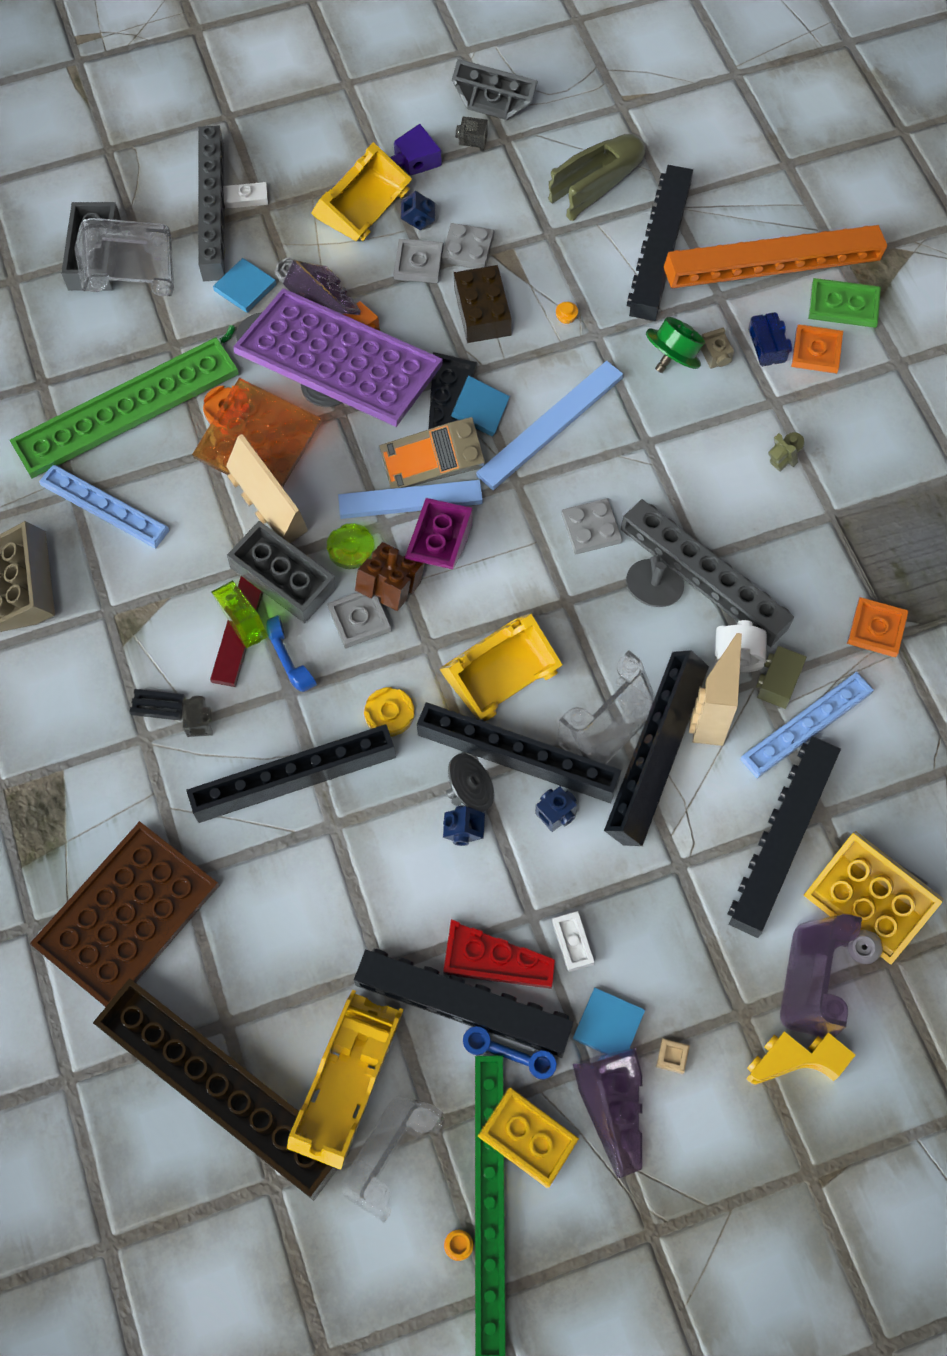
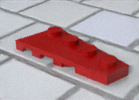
M451 919L443 970L444 975L552 989L555 959L524 947L515 946L506 940L497 939L483 933V931L473 927L469 928Z

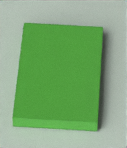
M813 278L808 319L876 328L879 316L881 287Z

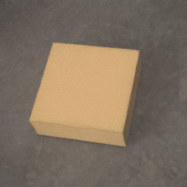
M662 1038L656 1067L684 1074L690 1045Z

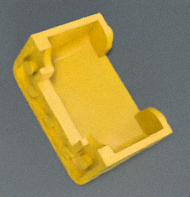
M373 142L366 149V153L357 160L345 176L319 199L311 214L317 220L357 242L359 239L364 241L371 233L369 228L398 196L402 199L410 190L408 184L412 178Z
M527 614L510 621L443 665L439 670L476 719L487 721L497 714L495 710L499 707L500 703L536 679L544 678L548 680L558 673L556 669L563 664L532 614Z

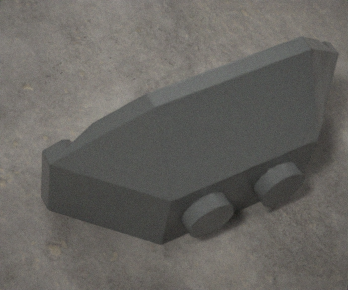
M458 58L452 76V82L468 110L504 120L510 119L532 103L538 82L534 79Z

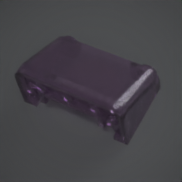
M841 914L804 922L796 927L792 935L780 1009V1020L787 1029L823 1038L828 1032L833 1037H836L846 1027L848 1017L846 1002L838 996L827 993L834 950L840 946L847 947L849 942L854 941L858 937L862 917Z

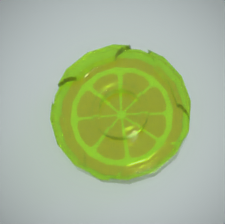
M359 524L341 525V528L333 530L327 539V553L330 560L344 569L359 568L367 558H372V553L375 550L373 536L367 528Z

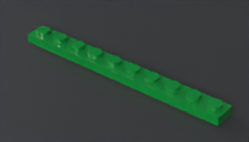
M475 1056V1356H505L504 1156L478 1137V1134L503 1097V1056Z

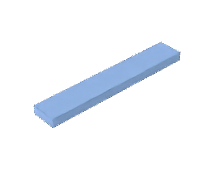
M56 465L50 467L39 481L41 486L155 549L170 531L168 526Z
M480 480L338 494L340 518L346 519L421 511L425 498L461 506L483 504Z
M855 672L742 755L740 760L756 778H759L802 746L803 742L809 741L812 736L817 735L871 695L874 690L858 672Z

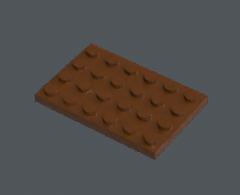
M139 821L30 942V945L106 1007L129 978L135 983L141 978L220 885Z

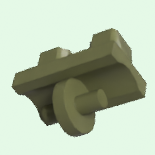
M792 432L787 434L783 440L782 435L778 433L774 437L775 446L768 454L771 457V465L781 472L788 464L794 467L798 463L797 453L804 447V438L801 434Z

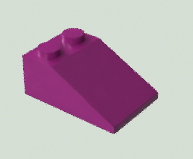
M425 498L405 559L453 569L467 543L472 528V508Z

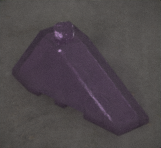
M293 260L283 282V285L288 290L341 313L360 315L361 313L354 300L346 295V288L339 286L340 279L327 266Z
M636 1048L595 1056L574 1063L573 1069L579 1093L617 1178H622L642 1170V1133L639 1130V1114L642 1113V1104L639 1103V1086H642V1072Z

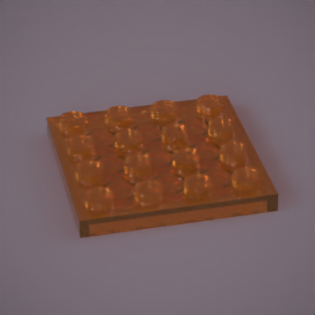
M239 378L192 456L194 459L229 475L230 472L226 465L237 437L243 434L283 488L322 421L320 417Z

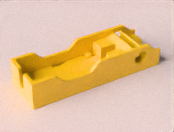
M355 990L351 991L326 1047L305 1102L289 1134L287 1149L340 1170L342 1169L404 1009L400 1008L397 1010L389 1006L374 1004L368 998L356 994ZM320 1090L315 1103L311 1102L315 1092ZM357 1105H359L360 1109L358 1111L356 1119L352 1118Z

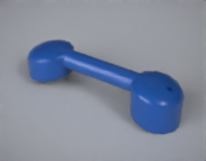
M279 614L268 619L266 622L268 637L291 684L300 692L316 687V681L304 665L297 668L294 667L282 642L285 639V634Z
M477 1026L469 1028L463 1035V1045L472 1055L479 1056L488 1051L528 1066L531 1074L540 1080L549 1079L556 1071V1060L548 1051L541 1050L531 1056L491 1041L489 1033L482 1027Z

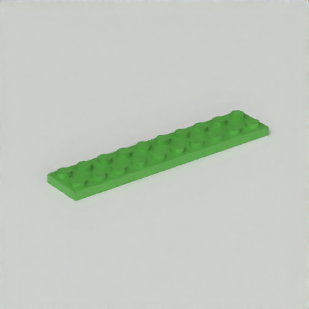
M217 337L10 439V442L32 479L48 471L53 465L58 466L239 375V372Z

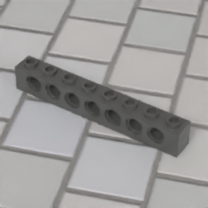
M220 125L198 127V265L203 282L219 281L225 275L224 142Z
M641 499L623 516L620 530L652 555L659 556L661 562H664L670 569L737 622L748 620L753 623V626L765 630L769 647H772L789 629L794 616L790 614L788 609L777 604L766 592L755 587L748 578L741 576L727 562H723L715 556L709 548L702 546L691 534L679 528L673 520L662 515L655 506Z

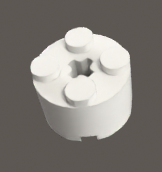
M748 620L738 621L737 625L719 626L716 628L715 664L736 633H742L740 672H754L764 667L767 652V634L765 630L753 626V623Z

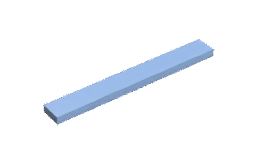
M605 361L476 472V476L490 489L495 490L621 381L623 373L608 361Z

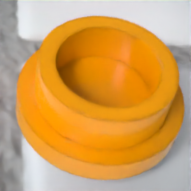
M562 302L556 307V316L564 324L572 323L578 316V308L574 303Z
M463 1230L450 1232L444 1242L445 1252L455 1261L467 1259L473 1251L471 1236Z

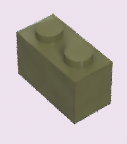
M781 646L777 647L775 654L769 653L764 666L769 668L766 675H760L756 688L760 689L757 698L786 709L807 657Z

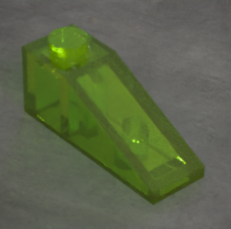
M233 580L211 591L235 633L246 648L256 645L261 640L269 637L259 614Z

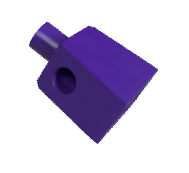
M418 124L394 141L395 155L390 158L399 167L402 166L408 175L412 176L442 166L441 149L421 124Z

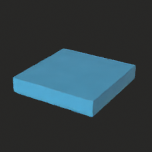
M242 258L213 285V289L216 293L248 313L277 284L274 278Z
M468 376L451 416L458 420L472 417L476 429L493 437L510 396Z
M594 987L573 1040L624 1063L645 1010Z

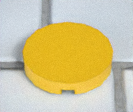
M385 687L376 690L368 697L364 709V717L370 729L386 724L390 736L393 737L402 734L410 727L414 720V705L411 698L403 690Z

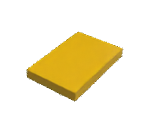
M511 1087L507 1089L478 1134L480 1139L546 1188L551 1186L579 1140L577 1136Z

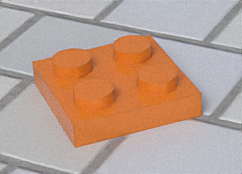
M798 324L791 367L837 374L843 331Z
M859 597L847 644L896 658L899 653L909 610Z

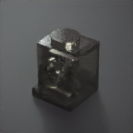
M463 116L461 125L456 127L455 137L459 139V145L479 147L480 151H484L488 137V120Z
M193 696L190 699H183V729L186 736L213 735V730L209 724L212 721L211 707L206 706L205 697Z

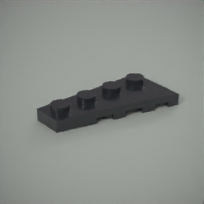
M433 352V355L443 360L441 368L431 381L428 429L458 421L451 414L467 377H474L477 362Z

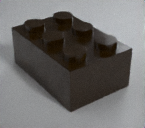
M498 265L454 272V291L467 343L511 336L512 319Z

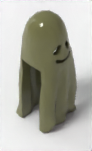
M623 134L593 145L573 155L558 168H553L551 171L552 179L548 184L550 191L549 201L553 204L569 193L570 206L567 209L566 217L570 221H574L583 210L604 196L642 162L645 154V145L642 139L634 134Z

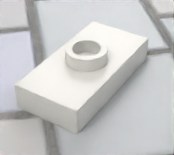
M266 182L223 186L225 209L268 205Z
M578 911L552 918L567 971L571 972L594 965V959Z

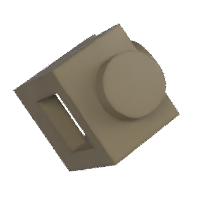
M724 327L702 334L705 344L701 351L710 369L718 366L723 367L732 362L734 350L725 335Z

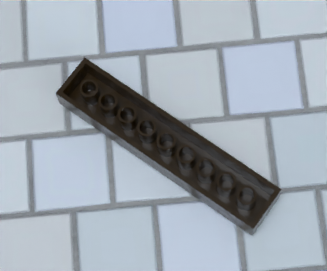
M129 978L94 1020L93 1024L313 1201L338 1168L287 1149L289 1134L299 1111L132 979Z

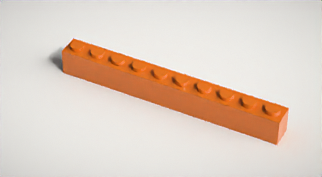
M879 225L851 229L845 228L797 236H783L773 239H760L758 241L738 242L704 248L698 247L681 251L675 250L668 252L664 270L670 287L679 288L880 261L888 245Z

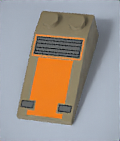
M472 417L450 422L379 445L391 489L411 487L481 469L485 463Z

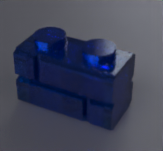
M776 312L768 313L764 316L763 314L753 316L750 319L748 330L760 366L785 363L789 353L792 351L791 340L785 337L786 328L784 321L779 320Z

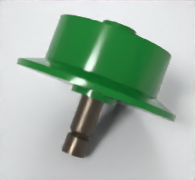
M666 317L658 330L650 328L646 331L649 341L664 353L660 362L655 367L658 372L663 373L671 360L692 369L700 368L701 362L697 354L705 344V340L690 325L676 318Z

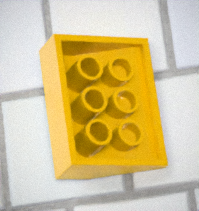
M857 831L852 833L804 894L807 899L851 934L863 929L876 933L881 939L883 948L880 957L891 965L944 900L943 897Z

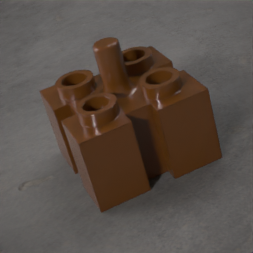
M381 542L373 551L372 559L367 558L358 568L355 591L371 599L374 596H378L381 598L380 603L398 611L406 602L408 593L412 594L420 585L425 563L405 559V556L399 555L398 549Z

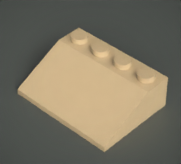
M239 435L226 465L230 472L227 477L235 488L240 486L244 491L241 496L248 506L253 504L258 510L255 512V515L263 524L267 522L271 530L289 543H292L308 531L303 517L244 435Z
M736 633L707 677L704 688H699L698 698H696L695 708H693L692 718H690L689 733L693 734L692 743L724 745L738 707L742 633Z

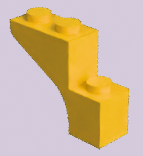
M784 1031L779 1038L774 1034L764 1046L768 1050L765 1056L761 1059L757 1055L747 1069L751 1073L746 1079L750 1083L757 1085L801 1068H810L822 1072L834 1081L842 1074L856 1055L829 1032L823 1038L819 1036L815 1038L808 1047L811 1051L810 1053Z

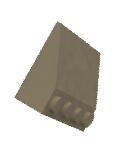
M26 521L0 534V632L37 625L55 616L46 531Z

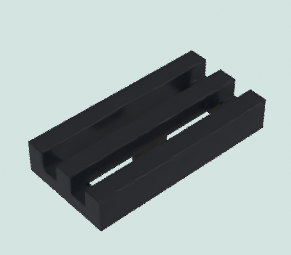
M134 689V698H132V707H130L129 712L134 716L181 721L185 696L178 693ZM139 705H141V706H150V707H154V708L177 709V711H176V712L160 711V710L142 709V708H138V707H139Z

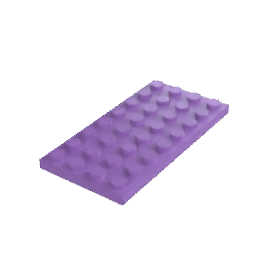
M282 288L233 346L235 354L395 427L398 426L441 368L443 360Z

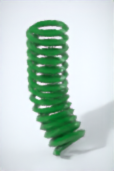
M229 325L226 334L220 338L221 344L231 339L235 331L233 325Z

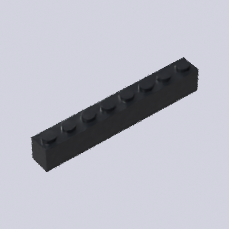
M667 165L666 173H661L659 186L662 188L656 191L654 203H657V206H652L650 220L653 221L652 224L648 223L645 234L648 240H643L641 254L644 255L643 258H638L636 271H639V274L633 277L631 289H634V292L629 293L626 306L630 307L629 316L656 322L667 279L664 264L668 252H673L691 186L693 169Z
M692 650L676 651L671 654L604 831L623 846H643L689 723L696 698H698L699 688L702 687L709 666Z
M428 702L425 703L417 722V732L420 737L608 803L612 802L620 780V769Z
M385 724L187 789L186 791L192 812L198 823L395 759V748L388 727Z
M813 736L808 744L803 742L797 757L801 758L798 766L793 764L787 777L792 780L789 788L784 786L779 795L778 801H781L782 804L779 810L773 809L768 823L772 824L769 833L763 832L758 843L762 847L760 854L754 853L748 865L752 872L749 878L743 877L737 890L742 893L739 901L733 900L727 915L732 917L728 925L756 938H759L841 748Z
M374 948L373 951L365 949L354 977V983L357 987L471 1027H482L488 1033L540 1051H548L554 1056L563 1058L574 1021L569 1020L568 1015L558 1011H554L553 1014L542 1011L543 1007L536 1003L528 1002L525 1005L516 1002L517 998L510 994L502 993L499 996L490 993L491 989L484 985L476 984L473 987L464 984L465 980L458 976L450 975L449 978L439 975L440 972L432 967L424 966V969L413 966L414 962L406 958L392 959L388 957V953L380 949Z

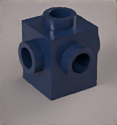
M415 190L401 201V219L421 231L435 221V202Z
M561 786L554 791L552 789L546 791L541 796V801L536 804L535 814L551 832L561 825L567 826L576 817L577 800L570 791L567 790L565 792Z
M457 806L455 810L445 812L443 838L453 841V844L457 846H467L469 842L484 839L485 813L467 806Z

